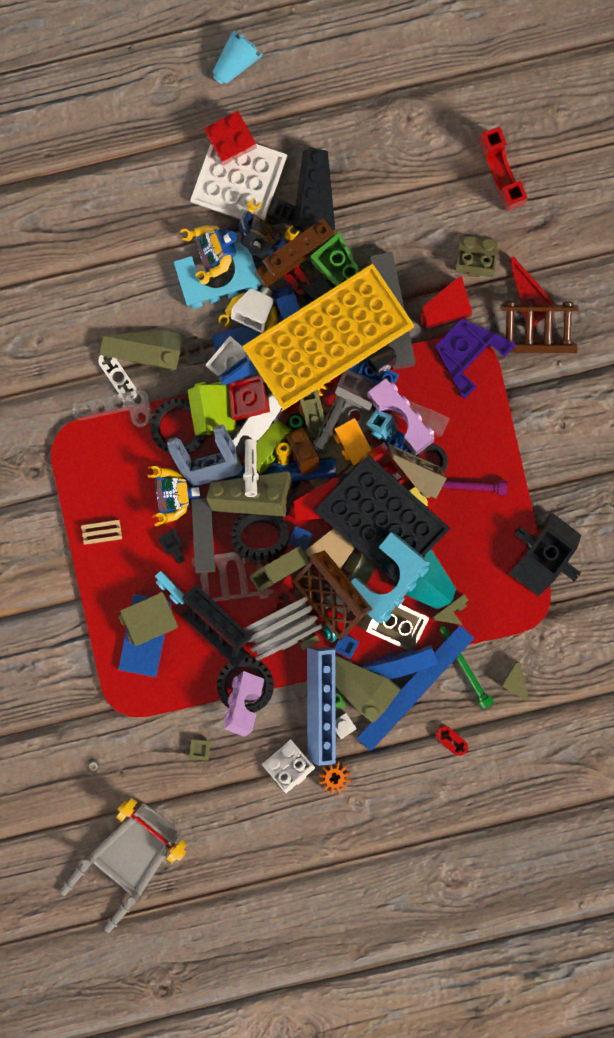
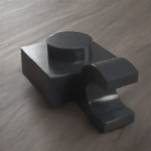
M175 529L158 537L167 555L173 553L178 564L186 561L180 551L184 544Z

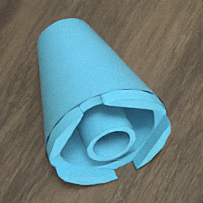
M233 30L212 71L215 74L213 78L220 84L223 82L228 84L264 55L261 51L257 53V47L243 35L239 34L237 36L236 30Z

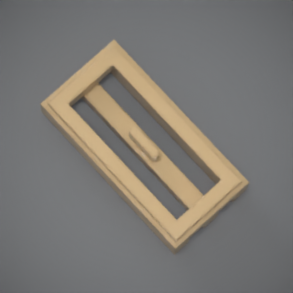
M120 520L81 525L84 545L122 539ZM110 525L117 526L114 529L86 532V529ZM114 532L118 533V536L105 537L88 540L87 536H94Z

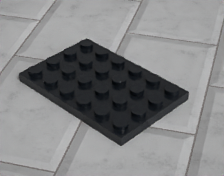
M368 453L313 508L319 516L396 583L400 579L399 567L391 557L379 548L391 532L397 534L424 557L451 529Z

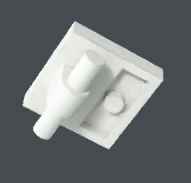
M291 739L262 764L285 793L290 791L296 784L299 785L315 769V766Z

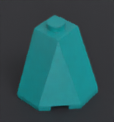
M430 550L424 556L430 562L429 570L423 577L420 576L416 580L417 585L405 595L440 609L445 605L449 606L453 602L456 588L433 551Z

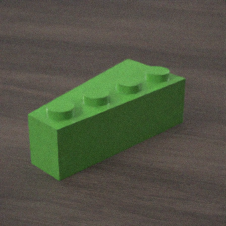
M340 232L310 256L311 263L326 280L332 283L334 288L360 272Z

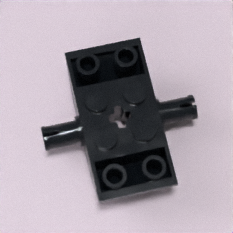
M550 512L534 536L522 528V526L516 529L517 532H514L513 536L526 544V548L508 574L536 596H540L556 580L561 572L573 582L578 578L577 575L580 576L581 571H578L568 561L577 550L581 534L554 513Z

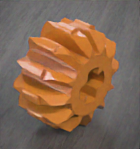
M338 761L335 768H333L332 764H329V770L325 766L322 767L326 774L319 773L320 777L325 778L320 780L319 784L327 783L323 790L326 791L330 786V794L334 793V788H337V793L340 794L341 790L339 787L342 786L346 790L347 786L344 782H351L350 779L344 778L351 774L350 771L343 773L346 765L339 769L340 762ZM332 773L340 775L337 783L329 780L332 777Z

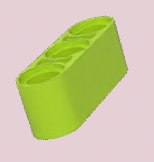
M275 421L256 444L257 472L260 474L265 472L278 457L276 447L280 443H286L285 434L293 432L291 428L280 421Z

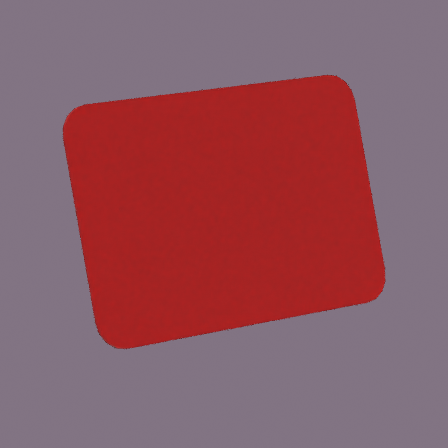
M444 337L412 344L416 362L415 366L393 371L399 374L395 382L398 388L397 392L401 397L405 396L410 403L409 407L413 412L417 411L422 417L421 422L425 427L429 426L435 434L433 443L440 446L446 452L448 457V466L444 472L447 478L446 481L495 484L499 480H507V495L501 496L499 493H495V491L441 488L437 498L431 496L426 498L428 501L427 507L451 528L431 550L456 588L453 601L463 594L469 601L466 602L467 607L459 613L456 610L454 611V614L462 623L461 625L436 621L432 618L447 607L446 605L436 609L404 595L405 599L402 605L429 617L413 652L431 645L435 653L445 642L439 630L441 626H445L449 633L452 634L461 625L474 637L469 645L521 634L535 628L543 620L551 603L550 586L540 596H536L508 574L526 548V544L513 536L514 532H517L516 529L522 526L533 536L538 530L498 358L494 350L488 345L463 371L477 386L464 399L436 348V345ZM345 371L332 379L330 383L324 384L327 387L326 390L320 389L323 396H320L321 404L331 408L338 387L371 402L367 398V394L375 385ZM188 394L78 418L67 423L56 434L51 447V464L100 687L106 701L117 712L129 717H149L221 701L217 691V679L220 671L229 661L181 617L190 607L186 603L184 605L181 603L176 604L169 597L171 593L167 589L162 590L156 584L158 579L155 576L160 571L164 572L184 595L197 585L243 629L304 598L295 594L293 589V592L289 591L288 595L280 593V597H283L280 608H276V611L268 609L275 591L287 577L260 593L258 592L249 576L268 565V562L265 561L264 565H260V561H257L256 565L252 564V560L248 563L245 561V558L241 559L239 554H236L232 544L231 533L234 521L238 519L241 513L212 511L215 572L196 573L191 499L207 498L211 482L198 485L200 497L189 498L190 507H187L186 513L181 517L159 526L154 525L159 523V518H152V516L158 514L159 511L155 478L148 477V475H153L154 471L148 467L157 466L158 468L172 469L180 474L181 472L171 454L161 450L154 442L150 430L151 419L154 411L165 401L177 398L189 400ZM300 400L285 410L281 408L276 421L286 425V420L291 414H300ZM372 405L373 412H375L376 407ZM177 408L170 410L163 416L160 423V431L164 440L168 441V439L176 437L181 440L183 445L193 440L196 435L190 411ZM392 410L382 411L391 414L395 418L394 421L398 426V431L403 434L407 433L406 421L399 413ZM353 411L350 413L349 418L350 420L355 418L356 421H359L360 414L357 411ZM293 419L292 423L298 425L299 420ZM305 421V427L303 429L309 438L308 429ZM370 430L364 433L369 446L372 445L376 448L382 443L387 444L382 439L380 441L374 439L370 435ZM206 435L202 445L197 450L188 454L191 460L221 453L215 442V435ZM427 450L419 456L433 464L441 465L440 456L432 450ZM238 453L241 465L245 466V457ZM290 454V455H289V458H290V461H289V462L293 461V458H292V456H291V454ZM352 464L337 474L339 481L346 475L345 472ZM404 473L407 481L402 484L410 491L415 485ZM187 480L188 487H193V485H191L190 482ZM302 480L300 482L294 499L315 488L309 480ZM289 510L287 517L282 516L287 523L289 539L296 526L313 534L306 550L333 529L323 518L295 521V517H291V510ZM120 520L122 539L84 545L81 525ZM256 522L248 525L243 530L241 539L250 548L264 550L277 543L279 533L271 524ZM110 525L86 529V532L114 529L117 526ZM173 529L176 530L184 544L180 551L186 561L178 564L173 553L166 554L158 540V537ZM114 532L94 536H87L88 540L105 537L118 536V533ZM288 544L283 555L294 550L296 547ZM356 547L352 551L358 555L361 553ZM349 557L340 568L347 576H349L350 572L344 570ZM313 565V575H319V570ZM377 566L366 585L379 594H387L393 590L395 581ZM304 567L291 574L293 576L292 580L295 579ZM313 579V583L319 585V579ZM324 580V584L330 585L327 580ZM164 592L167 601H171L170 608L179 628L165 633L157 677L118 670L127 626H123L119 619V616L122 615L120 611L131 606L133 594L153 597ZM305 601L307 607L311 605L308 601ZM350 610V612L348 613L349 619L354 620L356 616ZM315 621L316 625L321 624L322 628L313 632L312 635H317L320 642L311 647L326 646L334 649L339 639H336L334 642L326 640L323 634L326 623L324 621ZM337 622L338 629L343 632L344 623ZM356 624L347 634V636L359 641L351 659L336 651L335 655L360 666L390 653L397 655L407 650L363 630ZM302 639L298 640V643L260 660L269 668L273 676L274 689L307 681V649L302 650L299 644L303 642ZM247 642L243 648L249 653L248 657L256 658L258 656L256 651L253 653L251 651L255 642ZM243 666L235 669L227 679L226 687L228 694L231 695L233 692L232 682L234 677L243 671L263 678L262 675L252 667Z

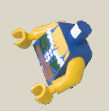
M211 225L194 228V231L187 229L180 231V233L188 232V237L182 239L184 241H190L193 236H196L194 242L207 272L199 271L196 273L197 278L204 276L199 281L201 284H207L210 277L214 278L229 269L232 258L236 255V249L233 244L237 241L235 232Z
M149 466L148 468H152L154 471L153 475H148V477L155 478L159 511L158 514L152 516V518H159V523L154 525L159 526L166 522L175 521L186 513L187 507H190L189 498L200 497L199 486L188 487L187 479H184L182 474L172 469Z

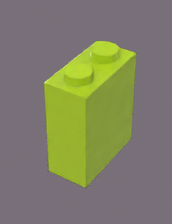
M205 382L196 383L195 387L188 390L195 435H215L214 427L222 424L228 433L237 430L236 421L232 419L228 385L223 386L221 382L206 385Z

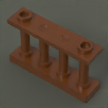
M324 218L265 258L263 260L265 265L256 270L254 274L265 288L269 287L309 259L312 254L325 244L324 241L335 233Z
M505 301V304H500L501 311H506V339L515 342V339H513L514 311H526L525 339H523V342H515L517 345L509 353H577V344L571 340L572 311L579 312V307L574 305V302L565 301L562 302V305L516 304V301ZM533 311H545L544 339L542 342H534ZM553 311H564V330L561 342H554L552 340Z

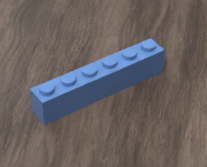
M326 646L307 648V759L318 766L336 764L335 649Z

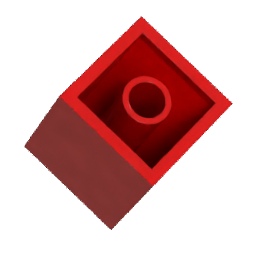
M462 276L456 278L422 307L421 313L418 316L421 326L425 325L426 330L456 322L462 318H470L472 310Z
M338 477L331 478L294 499V504L290 505L291 517H295V521L322 519L313 508L339 482Z

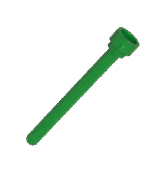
M445 626L440 627V633L446 640L451 634ZM460 653L456 660L478 696V705L483 710L492 705L494 700L491 695L483 691L462 653Z

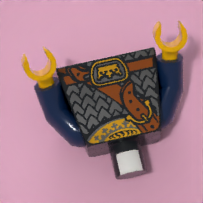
M253 198L247 202L248 210H245L238 223V228L241 234L242 245L249 249L250 254L264 258L266 254L270 256L287 244L289 240H293L299 231L296 234H292L290 230L293 226H290L285 232V237H282L283 234L256 214H252L261 207V202H258L256 206L253 205V200L255 199Z

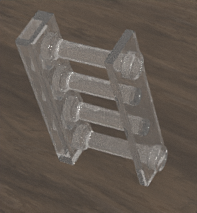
M266 547V548H259V549H255V550H264V549H267L268 547ZM236 552L214 555L216 567L218 566L222 597L211 598L208 574L200 573L202 590L214 602L259 596L260 599L271 598V594L274 593V589L268 590V588L260 593H249L245 568L246 561L245 558L241 559ZM191 558L192 566H195V558ZM235 560V564L238 567L241 594L230 596L226 565L227 561ZM257 561V570L265 566L260 565V561Z

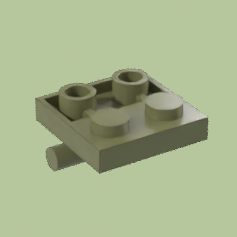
M460 235L455 272L465 273L473 277H493L498 240Z

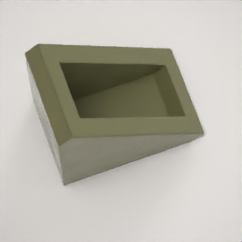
M516 662L501 686L526 701L529 700L521 664Z

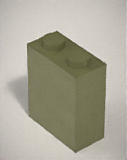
M299 546L259 569L249 577L260 593L309 563L308 556Z
M164 592L120 611L122 615L119 616V619L123 626H127L129 630L127 637L131 644L134 643L135 646L179 628Z

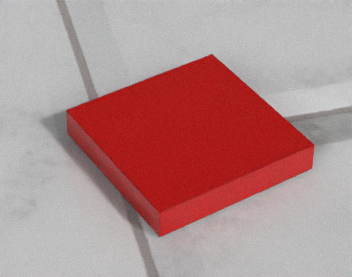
M261 375L228 384L231 414L234 421L270 412L268 389Z

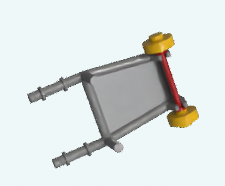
M133 798L128 803L124 801L117 809L120 812L116 816L118 820L122 822L126 816L128 819L106 838L84 860L80 867H76L75 873L68 881L64 882V886L59 891L63 896H66L70 890L74 889L73 886L82 875L85 876V871L92 863L126 890L131 896L124 904L120 905L121 908L117 913L108 919L109 922L104 927V930L108 933L118 926V922L126 913L130 912V908L136 903L167 853L170 852L166 860L171 864L176 859L180 861L186 854L184 849L188 845L184 840H181L176 845L174 842L180 833L169 821L148 805L143 803L135 811L133 808L138 802Z

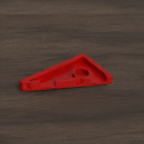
M514 256L510 258L509 261L520 303L556 305ZM523 311L524 318H526V311ZM533 311V327L545 318V311Z

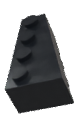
M309 147L302 154L292 226L308 229L324 218L330 228L335 230L328 151Z

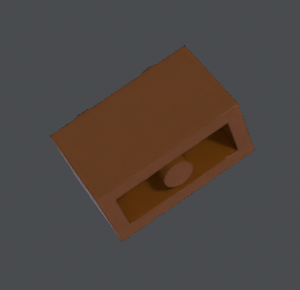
M303 427L285 434L286 443L291 448L290 454L301 475L304 476L319 470L318 455Z

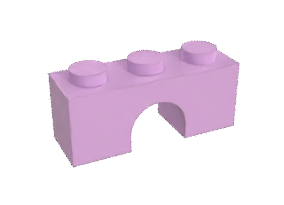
M245 671L234 677L232 682L233 692L228 699L229 709L224 716L225 730L244 737L253 731L256 714L250 712L245 707L244 700L253 702L261 696L264 684L263 678Z

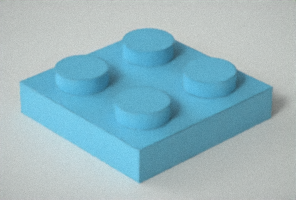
M160 571L155 576L158 579L156 584L162 590L167 589L171 593L169 597L176 604L181 603L184 605L185 602L182 600L184 593L164 572Z

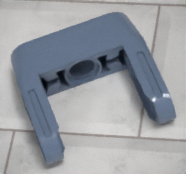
M223 424L214 427L215 442L221 453L191 460L180 439L176 437L168 439L169 452L181 474L191 485L198 486L235 476L242 470L237 449Z

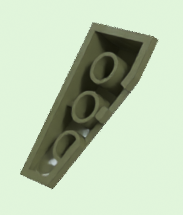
M167 330L103 336L99 355L175 371L180 355L182 334Z
M335 655V686L363 716L374 723L386 711L401 689L386 676L373 673L368 668L359 667L352 664L351 661Z

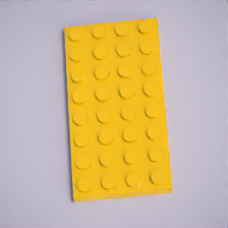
M371 264L242 347L281 408L285 410L414 328V324L378 270Z

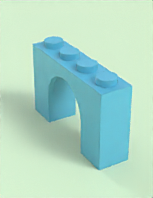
M241 242L234 243L236 255L232 259L235 265V273L232 280L220 288H211L199 282L200 279L196 277L197 271L192 256L174 261L187 307L197 309L202 307V303L210 301V304L220 302L221 298L225 296L233 298L239 295V292L245 290H258L257 287L261 285L259 279L254 274L256 267L249 249L242 245Z
M392 532L379 548L391 557L399 567L400 579L395 589L387 594H378L358 578H354L351 581L373 610L368 615L377 623L387 622L392 616L391 611L403 603L404 595L415 588L417 585L416 580L427 573L430 564L415 549Z

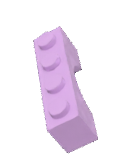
M384 379L368 392L367 398L379 412L392 410L399 413L405 419L407 433L404 436L403 442L416 456L434 442L435 434L429 426L425 427L421 422L422 417L417 411H412L407 398L399 395L397 386L392 381L389 382L387 379Z

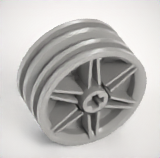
M307 597L244 628L251 635V640L248 642H255L251 651L252 653L256 651L258 655L255 658L256 661L281 649L284 650L298 643V640L322 628L321 624L317 626L315 620L318 619L317 616L309 617L308 615L313 608L311 605L307 607L305 603L308 600Z

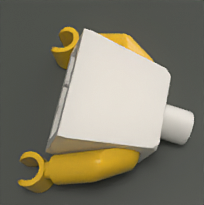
M262 287L260 292L249 289L246 293L234 296L225 310L226 314L219 317V323H222L227 318L225 327H229L232 324L231 319L260 333L269 330L278 321L277 308L273 306L274 299L270 297L272 291L268 287Z

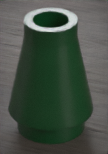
M298 413L291 414L286 420V426L293 431L304 428L305 419ZM293 419H298V420H299V424H298V425H294V424L292 423V420H293Z

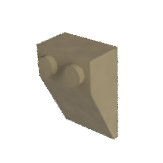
M390 444L388 448L393 459L420 491L419 493L426 498H430V496L437 498L447 479L442 467Z
M401 604L391 611L392 616L387 622L377 623L367 614L357 624L363 630L406 650H414L429 617Z

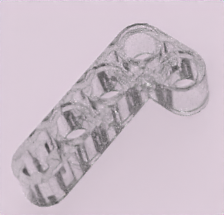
M134 390L76 404L72 410V414L77 420H86L129 410L133 424L138 427L149 424L152 419L148 395L143 390ZM135 394H139L141 396L142 400L140 404L134 401ZM117 398L122 399V408L116 406L115 401ZM99 402H102L105 406L103 412L97 408ZM91 407V411L86 413H80V409H87ZM140 412L145 414V422L139 421L138 415Z

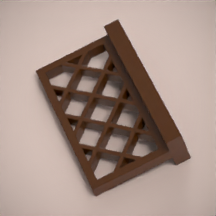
M323 550L310 558L311 561L292 582L303 596L307 597V601L336 637L342 640L373 609L328 553ZM313 565L319 570V575H313ZM303 577L308 578V587H305L300 582ZM313 579H319L320 589L313 588ZM324 580H327L331 585V590H325ZM313 592L320 593V602L314 599ZM325 593L331 594V603H325ZM336 595L341 597L343 605L337 604ZM325 607H332V617L326 614ZM337 608L343 609V618H337ZM348 610H351L356 616L354 620L349 619ZM337 621L344 622L343 632L338 629Z

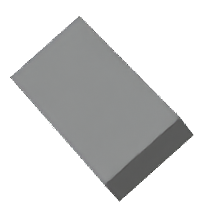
M340 387L335 392V396L344 398L348 403L366 412H369L373 403Z

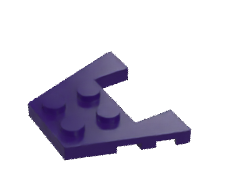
M462 318L436 345V348L462 397L466 399L477 386L463 371L489 344L503 357L517 344Z

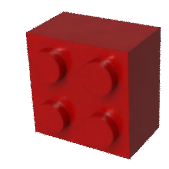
M238 110L204 128L205 134L223 166L257 148L256 142Z

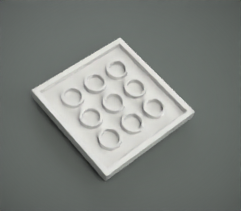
M210 144L190 202L240 220L245 210H248L247 202L255 198L253 205L256 206L258 202H261V207L252 214H256L265 221L288 155L256 144V149L223 166Z

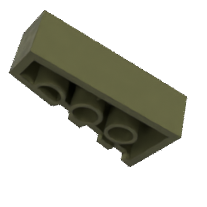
M289 471L260 475L257 480V495L248 497L245 496V480L243 478L211 482L207 501L211 510L217 512L286 516L294 484Z

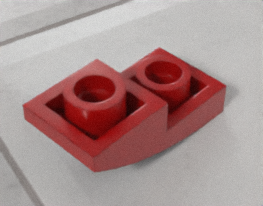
M289 575L279 585L268 607L269 610L276 611V608L281 607L283 597H280V593L288 595L289 591L293 592L295 586L292 582L293 576Z

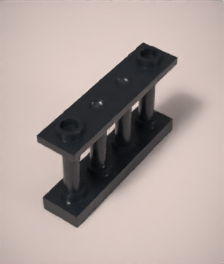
M195 585L182 596V600L190 608L181 617L234 667L238 666L249 656V653L243 646L251 640V635L201 588Z

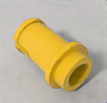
M280 443L276 447L277 462L281 463V465H287L290 461L291 448L287 443Z

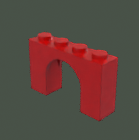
M500 126L483 132L479 139V144L505 211L508 212L524 206L528 197L521 180L516 181L509 166L505 152L507 143Z

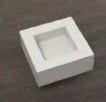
M347 713L335 720L336 733L340 739L357 729Z

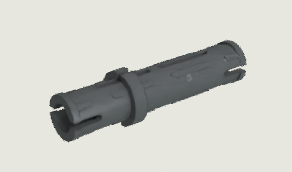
M335 396L322 427L318 429V436L312 445L316 451L323 452L329 438H332V431L347 402L344 398Z

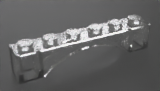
M346 370L343 372L337 388L340 387L371 402L367 398V394L377 384L350 370ZM409 401V407L413 412L417 411L422 417L421 422L425 427L429 426L434 434L441 438L450 418ZM384 410L405 421L399 413L392 410Z

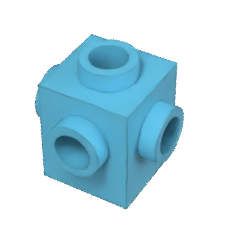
M377 409L366 424L371 432L370 435L378 441L382 439L385 442H388L396 434L398 428L394 421L395 418L391 414L379 412Z

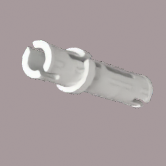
M248 439L244 442L245 473L243 474V479L245 480V496L254 497L257 495V480L259 479V474L257 473V441Z

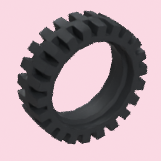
M177 398L165 401L153 413L150 423L152 438L156 445L168 454L170 452L167 441L164 440L160 431L161 420L172 409L182 408L191 412L190 402L187 399ZM196 435L191 442L184 445L187 453L190 454L202 445L206 435Z
M241 513L232 526V544L236 554H239L241 559L245 558L246 562L249 563L252 560V564L257 565V561H260V565H264L265 561H267L269 564L273 561V558L276 560L279 558V555L282 556L288 547L289 532L287 523L282 516L245 513L243 515ZM256 522H265L273 525L278 530L279 539L272 547L264 550H255L243 543L241 534L248 525Z
M246 657L236 667L228 662L220 671L217 679V691L222 703L229 709L228 699L230 695L228 694L226 684L231 672L239 667L247 666L259 671L264 679L265 686L261 697L254 703L245 704V707L253 713L264 708L270 701L274 691V680L269 668L260 660L256 661L252 657Z

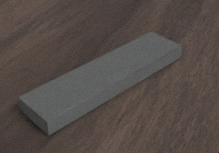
M207 498L191 499L196 573L215 572L212 510Z

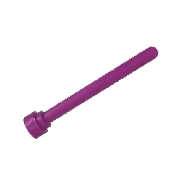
M499 480L495 484L445 481L442 488L495 491V493H499L501 496H506L507 480Z

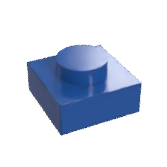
M296 526L288 544L296 548L300 546L305 551L313 534Z
M346 635L342 640H338L334 649L336 652L351 659L359 641Z

